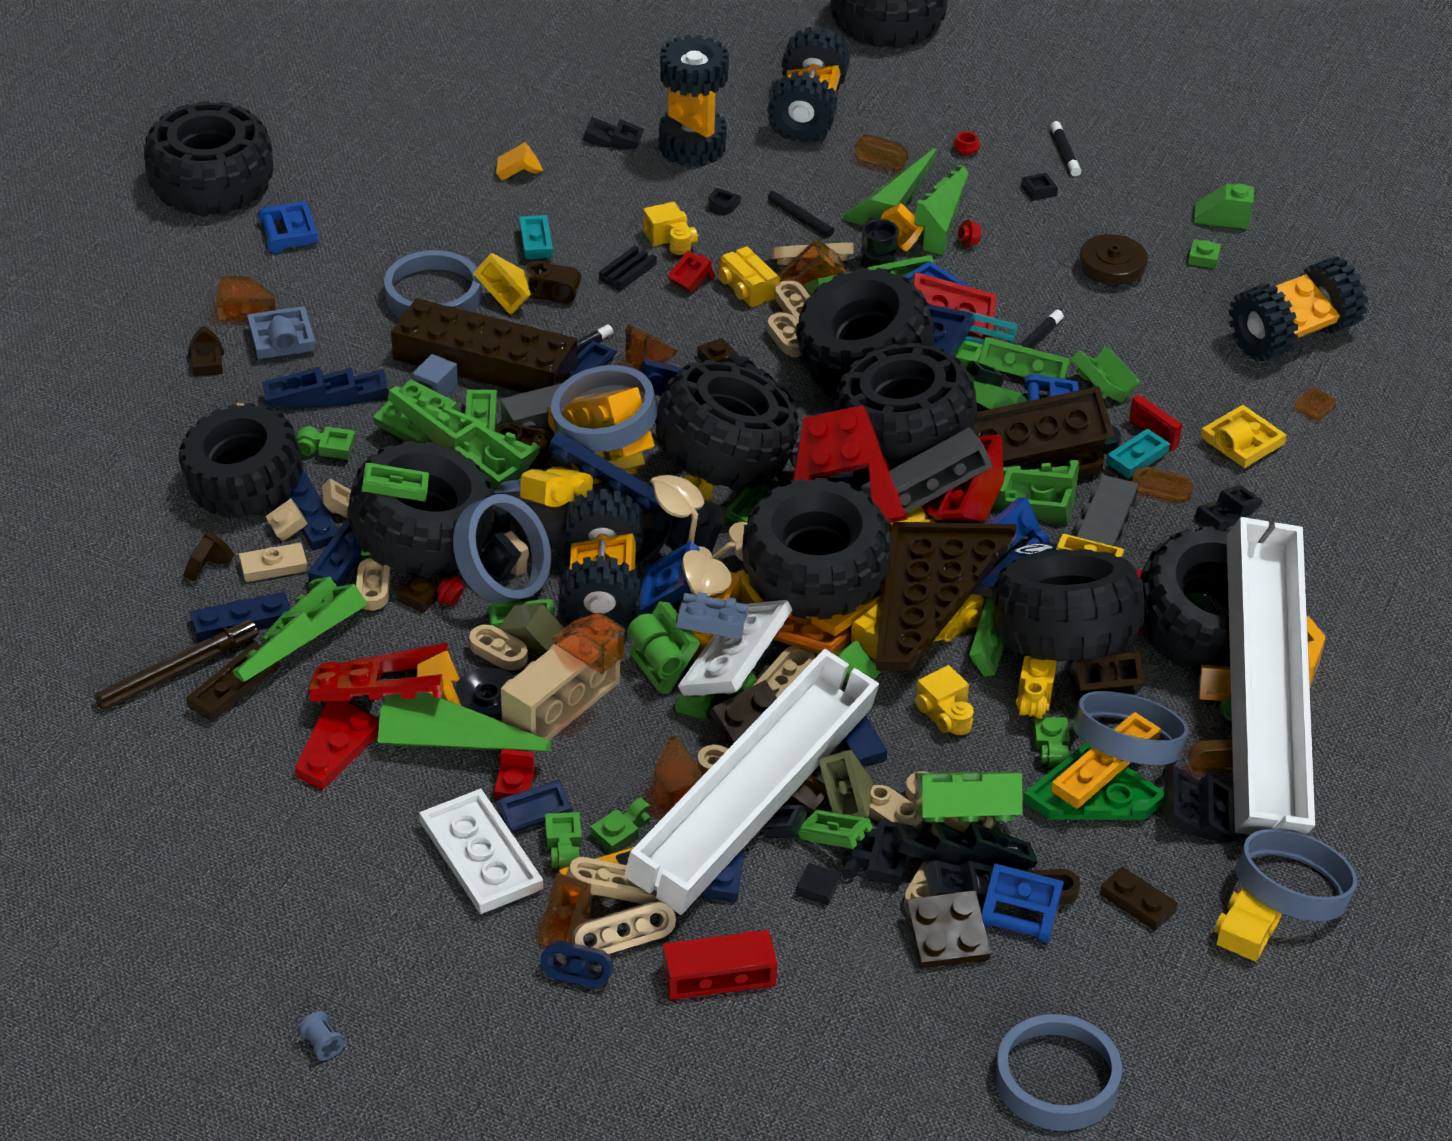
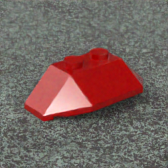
M1000 434L978 437L982 441L993 467L924 504L922 509L929 517L947 523H980L986 521L1004 483L1003 450Z

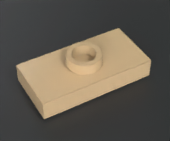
M302 543L239 553V561L245 582L308 571Z

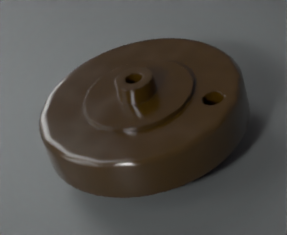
M1104 234L1087 240L1081 247L1079 265L1086 275L1098 282L1112 285L1127 284L1138 280L1144 275L1148 261L1147 252L1140 243L1129 237L1117 234Z

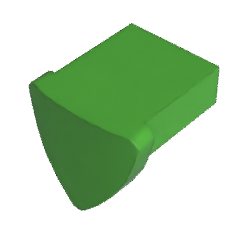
M858 641L853 642L836 654L837 657L849 664L844 679L846 683H848L850 673L854 668L873 680L881 673V671H876V665L863 651Z

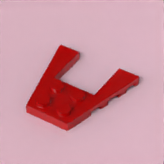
M863 405L804 417L793 481L799 479L809 481L815 478L869 468L872 501L884 513L888 524L908 520L899 499L900 496L896 485L893 483L889 473L888 464L881 452L870 417Z
M448 643L369 658H360L343 663H323L315 668L309 687L311 702L351 701L352 696L369 695V700H382L384 695L401 694V699H416L417 692H433V698H442L444 688L442 674L381 681V677L384 672L417 669V664L444 651L449 653Z

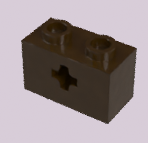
M1140 652L1100 656L1083 661L1082 659L1074 660L1069 667L1074 700L1095 691H1114L1127 694L1138 693L1145 685Z

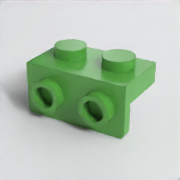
M1104 347L1095 359L1079 350L1071 358L1079 367L1076 372L1086 381H1092L1093 387L1099 386L1104 399L1109 396L1123 403L1140 383V380L1108 347Z

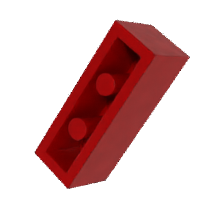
M769 930L748 931L740 934L712 936L687 941L680 940L663 944L662 968L670 1000L776 986L777 959Z

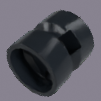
M873 219L863 225L860 263L864 268L896 262L899 230L895 223L885 219Z

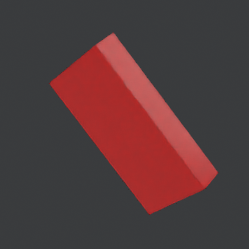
M1138 394L1133 397L1129 422L1142 431L1149 429L1169 442L1170 451L1178 448L1183 424L1142 395Z

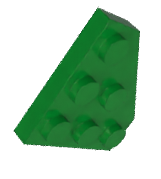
M1087 743L1083 744L1023 794V802L1048 820H1145L1165 804L1164 791L1129 767H1125L1078 809L1052 793V782L1093 748Z

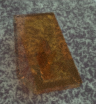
M627 325L625 361L637 369L640 368L643 358L664 363L676 355L678 350L659 338L635 326Z
M556 873L537 942L546 945L556 941L572 943L571 938L575 928L591 918V883Z

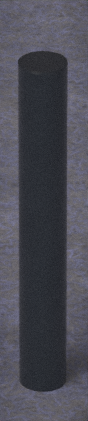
M775 191L769 193L768 200L826 237L829 238L833 235L834 228L779 193Z

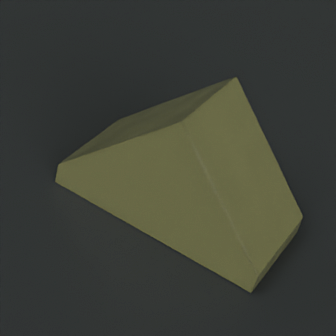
M542 603L513 606L499 627L502 631L523 641L528 649L540 655H544L552 645L558 644L569 635L568 631Z
M852 750L818 759L832 812L868 817L873 780Z

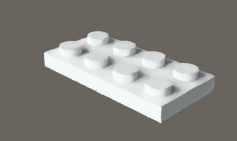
M788 600L749 603L741 639L714 634L679 683L678 687L683 696H705L708 694H731L737 692L792 612Z
M482 789L419 812L420 823L480 914L544 889L542 877Z

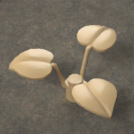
M662 475L652 478L650 483L653 486L655 498L667 513L680 518L691 515L688 542L692 541L694 543L698 520L696 510L704 505L701 492L695 485L681 477ZM747 522L733 524L728 530V537L731 542L723 546L713 556L708 549L701 546L699 551L690 550L685 553L682 558V569L692 594L697 595L698 592L707 593V597L727 590L732 581L731 574L728 568L718 559L728 550L735 548L736 556L743 561L744 525H747Z

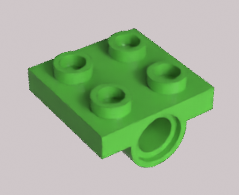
M412 379L401 388V393L417 400L420 396L427 398L428 404L443 410L445 407H449L459 411L457 402ZM390 401L373 416L375 426L405 441L434 443Z
M659 601L652 614H642L630 623L627 634L634 644L629 653L658 692L670 694L699 647L700 642L691 630L676 628L678 613L670 603Z

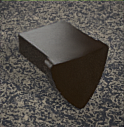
M205 326L200 327L194 334L188 347V357L192 359L193 377L223 374L221 355L224 354L223 345L219 338Z
M207 530L191 554L183 576L195 581L207 561L229 563L235 554L220 537Z

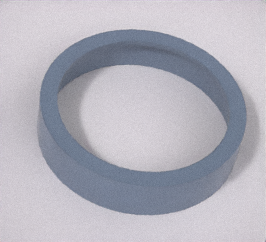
M420 251L404 256L394 262L385 274L386 305L392 314L401 319L413 302L400 296L394 289V284L411 273L435 269L458 273L472 282L470 289L463 296L441 305L474 312L481 301V282L473 274L477 267L469 259L448 251Z
M621 365L593 367L573 375L560 385L551 401V412L556 431L592 452L616 450L634 443L651 429L656 420L658 410L654 389L647 376L636 369ZM624 385L633 388L638 387L645 394L642 406L633 416L610 427L598 429L579 427L568 422L561 414L567 404L575 397L601 386Z
M496 494L470 504L460 514L453 535L454 554L463 578L475 593L487 601L500 604L516 602L530 597L541 589L550 570V544L542 522L526 503L514 496ZM491 505H496L508 511L519 522L528 538L532 553V571L528 584L522 590L508 589L497 583L487 573L479 558L476 546V528L481 515Z
M1095 691L1083 695L1079 700L1073 721L1075 733L1091 747L1115 758L1147 765H1165L1179 760L1189 733L1186 722L1167 707L1143 697L1114 691ZM1136 712L1160 727V735L1167 740H1149L1126 735L1099 723L1094 718L1109 717L1125 720L1132 713Z
M1264 829L1252 833L1246 839L1236 863V874L1239 881L1254 898L1275 911L1303 920L1328 921L1340 917L1346 912L1357 887V876L1353 867L1339 852L1318 839L1290 830ZM1275 855L1305 863L1326 876L1335 886L1339 896L1316 897L1290 890L1262 873L1253 863L1252 859L1259 856Z
M1045 1014L1031 1017L1018 1023L1005 1035L998 1051L995 1081L1003 1102L1014 1114L1026 1122L1049 1130H1077L1098 1122L1114 1106L1119 1092L1122 1062L1112 1040L1095 1025L1069 1015ZM1043 1035L1066 1036L1084 1042L1095 1049L1109 1065L1111 1077L1103 1091L1086 1102L1074 1105L1050 1104L1032 1097L1015 1082L1009 1070L1008 1054L1016 1045L1033 1037Z

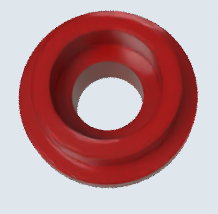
M960 132L957 138L954 139L953 148L962 155H972L979 151L980 141L973 132Z
M966 219L959 226L957 236L962 246L971 247L979 243L981 238L979 223Z
M454 576L451 579L445 578L436 590L438 594L437 602L439 604H446L452 607L460 599L465 590V586L461 584V579Z

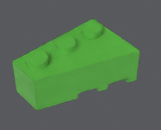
M915 773V814L924 818V822H945V817H958L959 822H978L979 816H993V821H1013V815H1023L1022 773Z

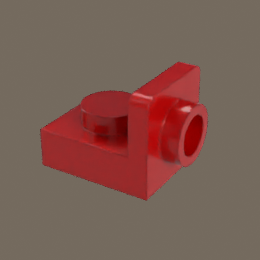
M687 251L667 277L670 282L691 294L704 277L713 280L716 275L711 267L712 262L702 254L697 256Z
M512 749L501 750L500 770L493 791L494 801L532 789L535 778V754L533 752Z

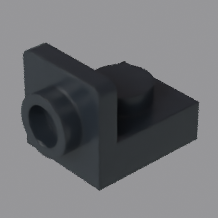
M499 532L492 536L479 558L487 573L496 582L506 580L521 556V552L503 532Z

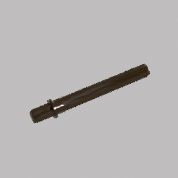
M246 620L229 629L223 627L221 628V633L97 692L95 700L100 709L107 710L228 650L234 652L237 650L238 645L257 637L259 634L254 621Z

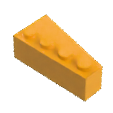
M638 387L575 397L567 404L561 414L573 425L598 429L614 426L629 419L640 409L643 403ZM548 406V423L551 429L554 431L555 435L557 431L555 428L551 412V406ZM649 430L634 443L606 452L626 457L655 447L651 431Z

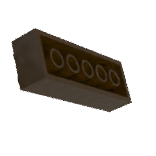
M417 298L391 331L393 360L420 366L433 354L456 363L457 376L522 393L564 383L569 379V373L571 371L574 372L578 366L577 338Z

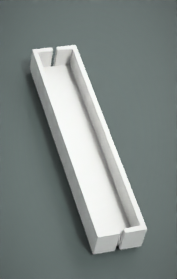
M1240 517L1227 534L1235 833L1251 835L1256 831L1264 829H1284L1307 835L1315 826L1303 527L1275 522L1263 537L1261 543H1257L1268 529L1269 521Z
M824 648L632 849L624 877L649 894L653 890L657 891L656 899L669 905L675 912L682 915L820 765L818 759L827 757L871 710L879 683L854 668L850 673L845 692H843L841 689L849 664Z

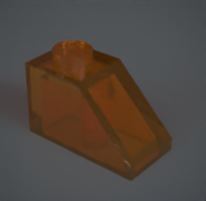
M816 238L778 276L780 277V282L796 281L805 288L804 284L810 281L838 275L847 270L838 253Z
M221 276L216 295L218 320L248 321L247 314L276 310L275 295L251 277Z
M598 612L572 622L552 638V643L603 674L624 657V627Z
M676 735L668 739L654 770V785L651 786L654 801L657 805H662L667 813L703 776Z

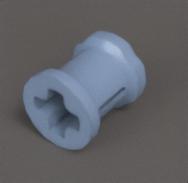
M318 1011L303 1019L299 1025L298 1032L303 1039L309 1040L313 1045L316 1057L321 1061H325L338 1055L344 1048L345 1041L340 1033L332 1029L329 1024L330 1018L327 1014Z

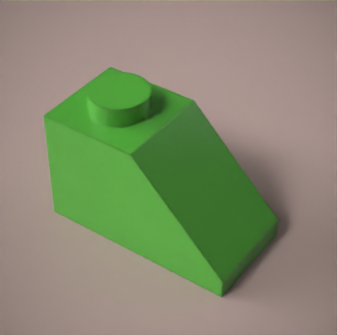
M1226 183L1195 203L1194 223L1249 229L1254 201V186Z

